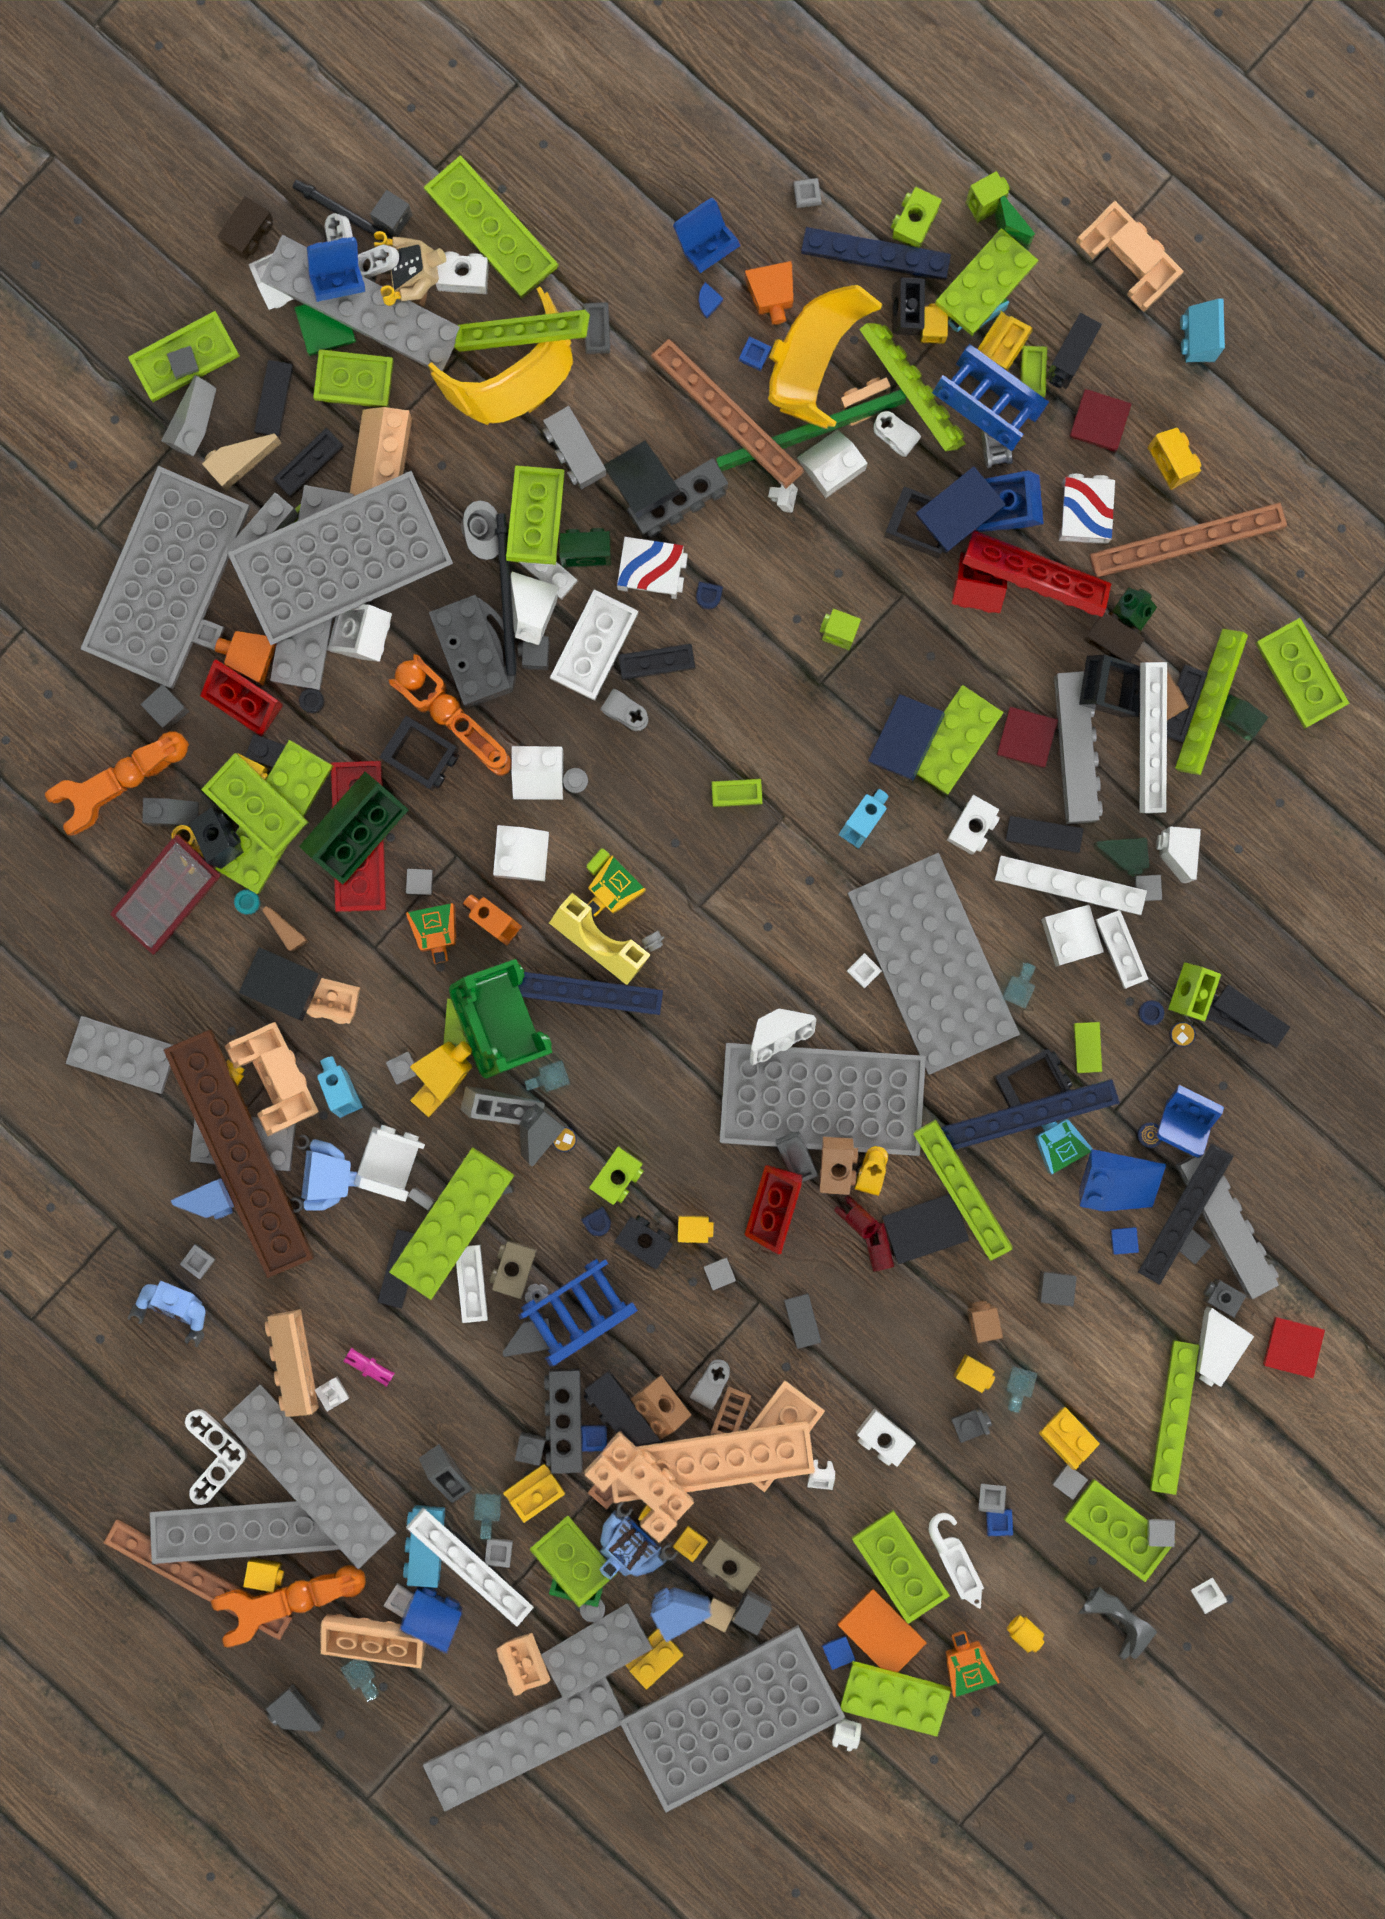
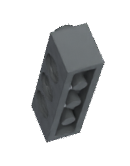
M714 458L674 480L681 493L679 495L685 497L686 502L678 506L673 503L672 498L658 506L657 508L665 511L663 517L655 518L651 515L652 511L637 518L632 509L628 507V514L643 538L647 536L652 538L663 531L662 527L669 523L671 526L683 520L684 514L689 511L695 513L705 506L704 503L712 498L715 501L726 494L725 490L728 489V482ZM698 483H703L708 489L704 493H698L694 490V486Z
M580 1368L550 1369L549 1375H545L544 1379L545 1391H549L550 1401H545V1416H550V1426H546V1441H551V1451L546 1452V1465L551 1467V1473H582ZM559 1389H566L570 1394L569 1400L565 1402L559 1401L556 1397V1392ZM561 1414H565L570 1418L571 1422L566 1427L558 1425L556 1418ZM560 1440H567L571 1444V1449L567 1452H562L558 1449L557 1443Z

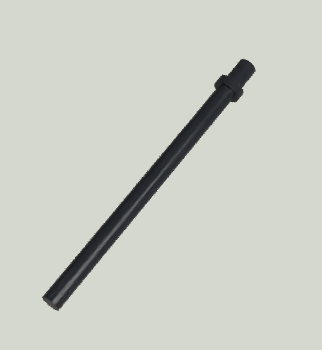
M298 179L293 183L292 188L302 193L305 199H312L330 211L347 217L349 222L374 236V233L381 231L386 234L387 239L394 237L316 191V187L313 185L308 186Z
M499 513L496 514L497 528L495 529V535L498 538L506 675L516 676L509 561H506L509 528H507L506 514Z

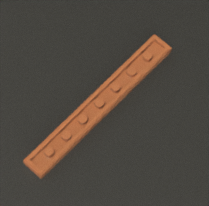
M670 339L651 355L652 359L785 489L804 473L803 468Z
M1280 502L1091 553L1089 557L1095 577L1101 578L1287 527V523Z
M118 1519L104 1541V1544L209 1602L214 1597L231 1590H244L194 1561L152 1564L151 1537ZM226 1609V1610H225V1611L231 1613L232 1615L238 1617V1616L236 1615V1613L233 1612L232 1610H230V1609ZM287 1615L261 1624L258 1629L280 1641L293 1616Z

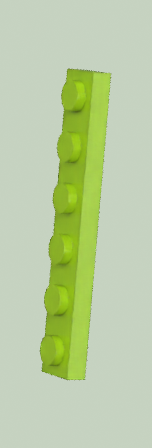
M586 310L461 324L458 325L460 328L456 334L454 347L459 352L586 338L590 314Z
M1222 629L1175 769L1181 772L1201 775L1248 637L1246 633Z
M934 1120L914 1131L915 1138L989 1260L992 1261L1012 1250L1013 1246L938 1122Z
M1176 1340L1172 1342L1150 1483L1151 1491L1174 1495L1177 1493L1199 1351L1198 1344Z

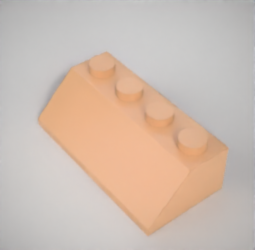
M387 407L363 410L350 487L351 494L356 496L403 475L412 422L409 411Z
M301 1309L270 1315L267 1317L268 1321L265 1322V1330L267 1336H271L273 1346H270L269 1350L272 1362L276 1361L277 1371H274L276 1386L281 1388L282 1396H279L280 1410L285 1411L286 1417L313 1414L319 1408L315 1392L316 1388Z
M327 1614L321 1624V1654L421 1668L426 1643L400 1630L401 1624L391 1621L380 1622L368 1618L346 1617L342 1614Z

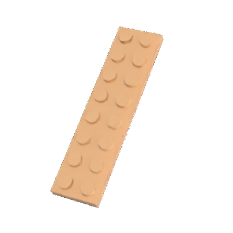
M807 1421L637 1447L642 1453L645 1451L649 1452L656 1459L657 1462L655 1464L661 1470L666 1468L675 1477L673 1481L685 1492L815 1473ZM619 1478L612 1483L614 1503L641 1499Z

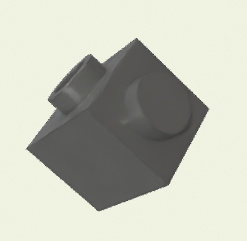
M543 634L539 645L524 640L519 642L518 657H522L523 669L548 670L549 637Z
M1215 1279L1214 1282L1210 1281L1203 1292L1205 1295L1203 1301L1232 1317H1235L1246 1298L1245 1294L1218 1279Z

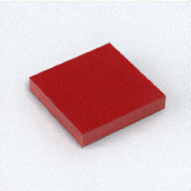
M1274 1317L1263 1365L1314 1378L1325 1329Z

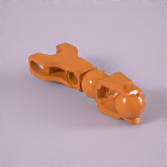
M413 654V660L404 661L398 665L395 671V679H388L393 688L399 691L418 711L423 713L429 711L436 723L446 725L449 730H452L456 737L495 775L504 776L510 772L512 760L506 751L473 719L464 713L457 698L446 694V684L424 663L419 655ZM427 675L437 686L435 692L428 695L427 700L419 701L409 691H416L421 688ZM466 721L469 723L466 731H457V726L460 722ZM496 757H500L498 761L493 762Z
M169 731L162 734L158 741L133 751L132 757L120 759L114 768L110 767L83 783L63 780L47 790L45 797L48 802L59 803L67 799L73 802L74 814L64 823L63 828L67 835H76L96 823L99 810L104 804L127 791V788L139 786L145 777L155 776L171 763L181 761L186 756L189 744L182 734Z
M346 1565L341 1567L336 1573L318 1575L310 1579L309 1582L304 1580L295 1581L288 1588H280L274 1592L254 1596L245 1590L234 1589L220 1594L211 1600L212 1608L216 1611L230 1609L239 1618L238 1627L228 1631L222 1637L224 1647H232L246 1643L257 1632L259 1625L291 1615L294 1611L298 1613L307 1612L314 1605L315 1607H320L341 1596L355 1597L363 1591L366 1579L361 1569L353 1565Z

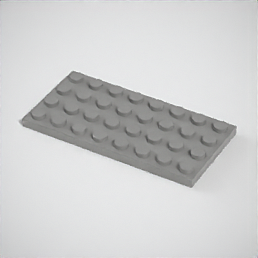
M158 466L81 649L174 689L193 644L192 640L201 620L206 614L229 560L227 547L240 534L251 506Z
M412 471L228 552V556L270 645L453 564Z
M939 853L847 893L918 1054L926 1056L925 1069L928 1075L1020 1035Z
M726 1043L720 1143L777 1147L776 1139L799 1131L807 1149L822 1150L823 1137L852 1138L853 1146L858 1148V1152H867L869 1148L879 1146L884 1148L888 1154L920 1156V1144L913 1133L922 1126L926 1056L790 1047L786 1051L775 1053L767 1061L759 1062L752 1066L750 1063L751 1044Z
M799 1625L626 1715L619 1722L665 1812H668L843 1720L845 1715Z

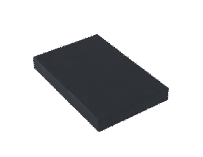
M646 440L604 464L607 474L637 518L681 494L679 488Z
M259 947L239 993L303 1021L323 975Z
M950 1194L882 1216L898 1264L969 1241L960 1211Z

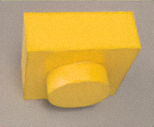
M426 1085L410 1100L428 1117L443 1103Z
M687 1526L673 1544V1548L691 1562H694L708 1543V1540L690 1526Z

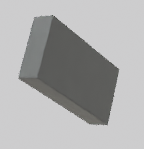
M608 302L584 303V310L590 314L585 338L586 354L610 353Z
M799 1131L776 1139V1145L790 1172L803 1175L802 1182L818 1176L816 1166Z
M806 1293L784 1299L797 1349L821 1343L809 1294Z

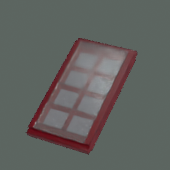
M177 834L116 905L110 915L154 955L215 885L222 874L212 865L206 863L205 858Z

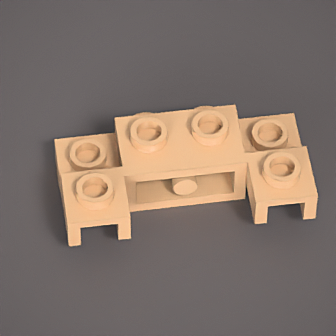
M1114 201L1077 238L1076 243L1092 259L1108 247L1140 280L1129 290L1127 295L1145 312L1184 271L1167 255L1163 245L1158 240H1153L1147 234L1145 226L1140 222L1136 223Z
M276 1022L233 1040L224 1046L235 1069L253 1062L273 1103V1106L257 1114L267 1136L289 1128L293 1124L314 1116L319 1112L306 1086V1078L299 1072L296 1066L295 1055L288 1049Z
M618 1432L600 1455L584 1471L585 1476L603 1492L617 1478L626 1484L652 1508L640 1521L643 1529L660 1543L677 1525V1520L694 1504L693 1498L673 1481L675 1477L666 1468L661 1470L655 1464L657 1461L649 1452L645 1451L642 1453L621 1432Z

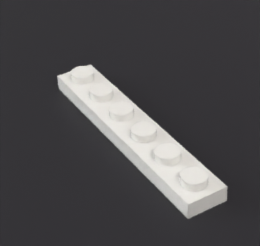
M1167 662L1140 663V813L1166 812Z
M1000 856L995 881L1137 915L1142 914L1147 890L1005 856Z
M424 1508L407 1525L406 1528L514 1625L518 1626L534 1608Z

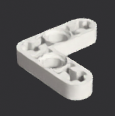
M336 213L328 216L325 222L328 242L340 238L353 237L347 217ZM380 245L358 254V266L361 275L367 279L395 268L399 262L398 251L387 245ZM366 259H369L371 265L369 270L365 272L363 270V263Z
M196 1409L187 1415L185 1419L186 1428L218 1456L190 1489V1499L197 1505H203L215 1496L247 1458V1449L206 1411ZM192 1416H202L201 1423L205 1427L210 1423L213 1427L207 1430L205 1435L201 1434L205 1429L201 1425L194 1427L192 1425L194 1422ZM212 1431L221 1432L223 1435L221 1444L215 1445L210 1441L209 1437ZM228 1440L232 1442L228 1445L231 1450L239 1449L241 1451L239 1453L240 1460L238 1458L232 1460L230 1458L232 1453L227 1448L223 1452L220 1450L226 1445ZM218 1466L224 1469L225 1477L223 1480H216L212 1477L214 1467ZM208 1481L216 1486V1489L213 1486L208 1488L205 1492L207 1498L204 1496L201 1498L197 1497V1487L199 1489L203 1488Z

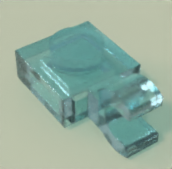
M1024 962L1019 978L1011 975L1002 999L1026 1009L1035 985L1029 983L1036 966Z
M562 1060L538 1068L541 1076L524 1081L527 1091L544 1085L546 1092L570 1084Z
M1012 1366L1006 1391L1012 1392L1008 1410L1020 1413L1023 1397L1031 1398L1038 1373Z
M476 1493L474 1520H482L480 1539H490L492 1536V1521H500L502 1497L500 1494Z
M353 1659L340 1668L352 1690L360 1686L368 1702L379 1695L377 1688L370 1681L376 1674L368 1661Z

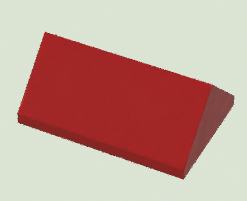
M216 659L212 663L200 695L261 737L283 707V704L276 698Z
M765 1165L745 1231L746 1237L776 1254H781L801 1189L803 1175Z

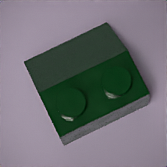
M592 528L590 532L568 529L565 530V533H560V560L562 567L612 566L610 531H605L604 528Z

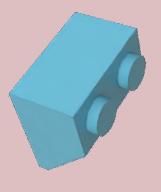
M1215 299L1189 306L1184 315H1181V330H1185V339H1182L1181 353L1185 354V362H1215L1224 350L1223 299Z

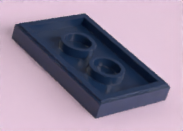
M973 466L916 512L915 515L948 553L1006 504Z
M900 694L868 762L914 781L945 713Z

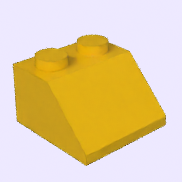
M1178 427L1157 434L1147 447L1170 490L1197 477L1201 472L1199 458L1196 454L1191 453L1188 447L1189 440L1185 433H1180Z

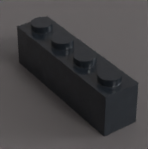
M609 1369L585 1387V1400L592 1408L596 1406L602 1413L599 1418L607 1428L611 1426L616 1433L621 1432L636 1447L664 1443L653 1432L641 1413L637 1411L635 1405L630 1400V1396Z

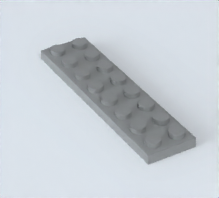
M284 235L281 236L261 278V282L426 367L432 362L439 370L443 371L454 348L459 326L411 301H399V299H396L393 305L387 306L383 302L384 296L381 295L380 290L382 286L363 276L365 292L316 302L308 274L307 247Z
M304 485L298 521L353 497L354 494ZM333 618L277 642L271 682L317 690L321 689Z
M261 1384L222 1419L358 1569L396 1534L394 1529L290 1416H285V1411L280 1410L279 1403Z
M297 1501L150 1512L152 1564L340 1550Z
M606 1676L568 1700H564L562 1696H559L424 1762L423 1767L444 1811H447L621 1726L619 1720L625 1718V1714Z

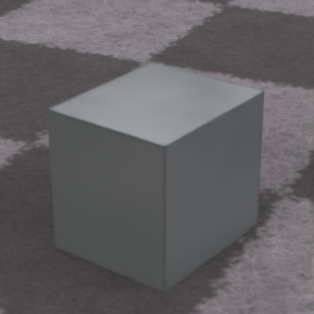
M386 190L370 215L375 226L394 237H398L412 217V212L408 203Z
M163 684L141 703V706L166 731H169L189 712L181 701Z
M1040 1271L1037 1301L1040 1303L1074 1306L1077 1276Z
M746 1589L732 1617L733 1623L758 1635L772 1609L771 1602Z

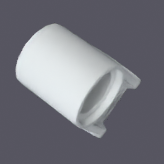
M890 411L881 412L873 424L874 433L903 457L908 455L921 438V435L913 427L904 423ZM888 421L890 423L889 427L883 429L881 427L882 423Z

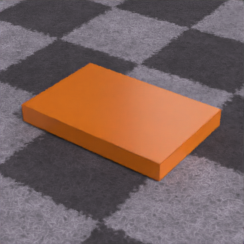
M874 1588L837 1623L880 1668L897 1673L927 1644L913 1627L907 1624L905 1619Z

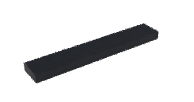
M1211 1143L1138 1273L1159 1285L1161 1284L1233 1159L1234 1154Z

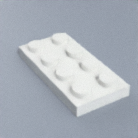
M594 589L550 679L595 701L639 611Z

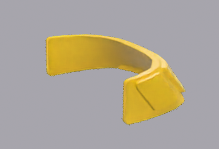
M852 285L831 290L806 304L792 324L784 342L780 339L775 340L769 356L775 362L769 382L768 400L773 405L779 407L780 412L821 428L835 427L836 421L816 406L818 390L825 370L841 337L859 319L880 310L882 303L862 287Z
M538 287L536 290L545 313H559L548 292L544 293L542 288ZM570 339L538 343L529 354L496 377L481 383L455 380L439 370L432 362L428 364V367L431 371V376L445 398L457 409L486 425L501 423L523 415L526 412L530 413L546 402L545 399L551 396L567 378L571 366H573V356L570 347L572 343Z

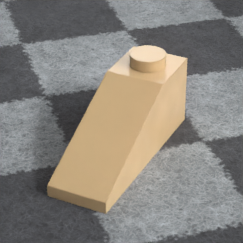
M274 433L221 447L217 451L213 450L207 454L202 465L221 487L227 491L277 448L281 442Z

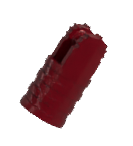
M847 1195L844 1198L846 1203L854 1208L846 1214L841 1207L836 1206L834 1212L862 1238L871 1237L879 1226L878 1221L850 1195Z
M880 1223L877 1228L880 1244L875 1245L873 1235L865 1239L872 1272L894 1267L884 1223Z

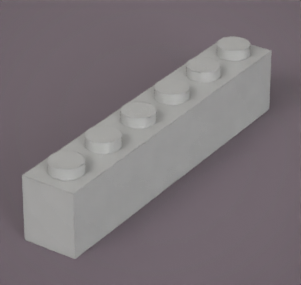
M1084 672L1057 673L1054 677L1066 824L1094 823L1099 820V816H1102L1103 813L1102 802L1098 801L1097 791H1100L1101 788L1100 777L1095 774V767H1098L1099 759L1098 753L1094 752L1093 742H1096L1097 734L1096 728L1092 727L1091 717H1094L1095 709L1079 705Z
M1207 1151L1200 1158L1191 1156L1176 1164L1186 1185H1188ZM1223 1175L1204 1207L1202 1215L1247 1298L1254 1299L1277 1287L1279 1284L1276 1278L1279 1276L1273 1265L1267 1264L1264 1258L1267 1255L1260 1242L1256 1243L1252 1236L1255 1233L1250 1222L1248 1220L1244 1221L1241 1216L1242 1207L1236 1198L1232 1199L1228 1192L1231 1187Z

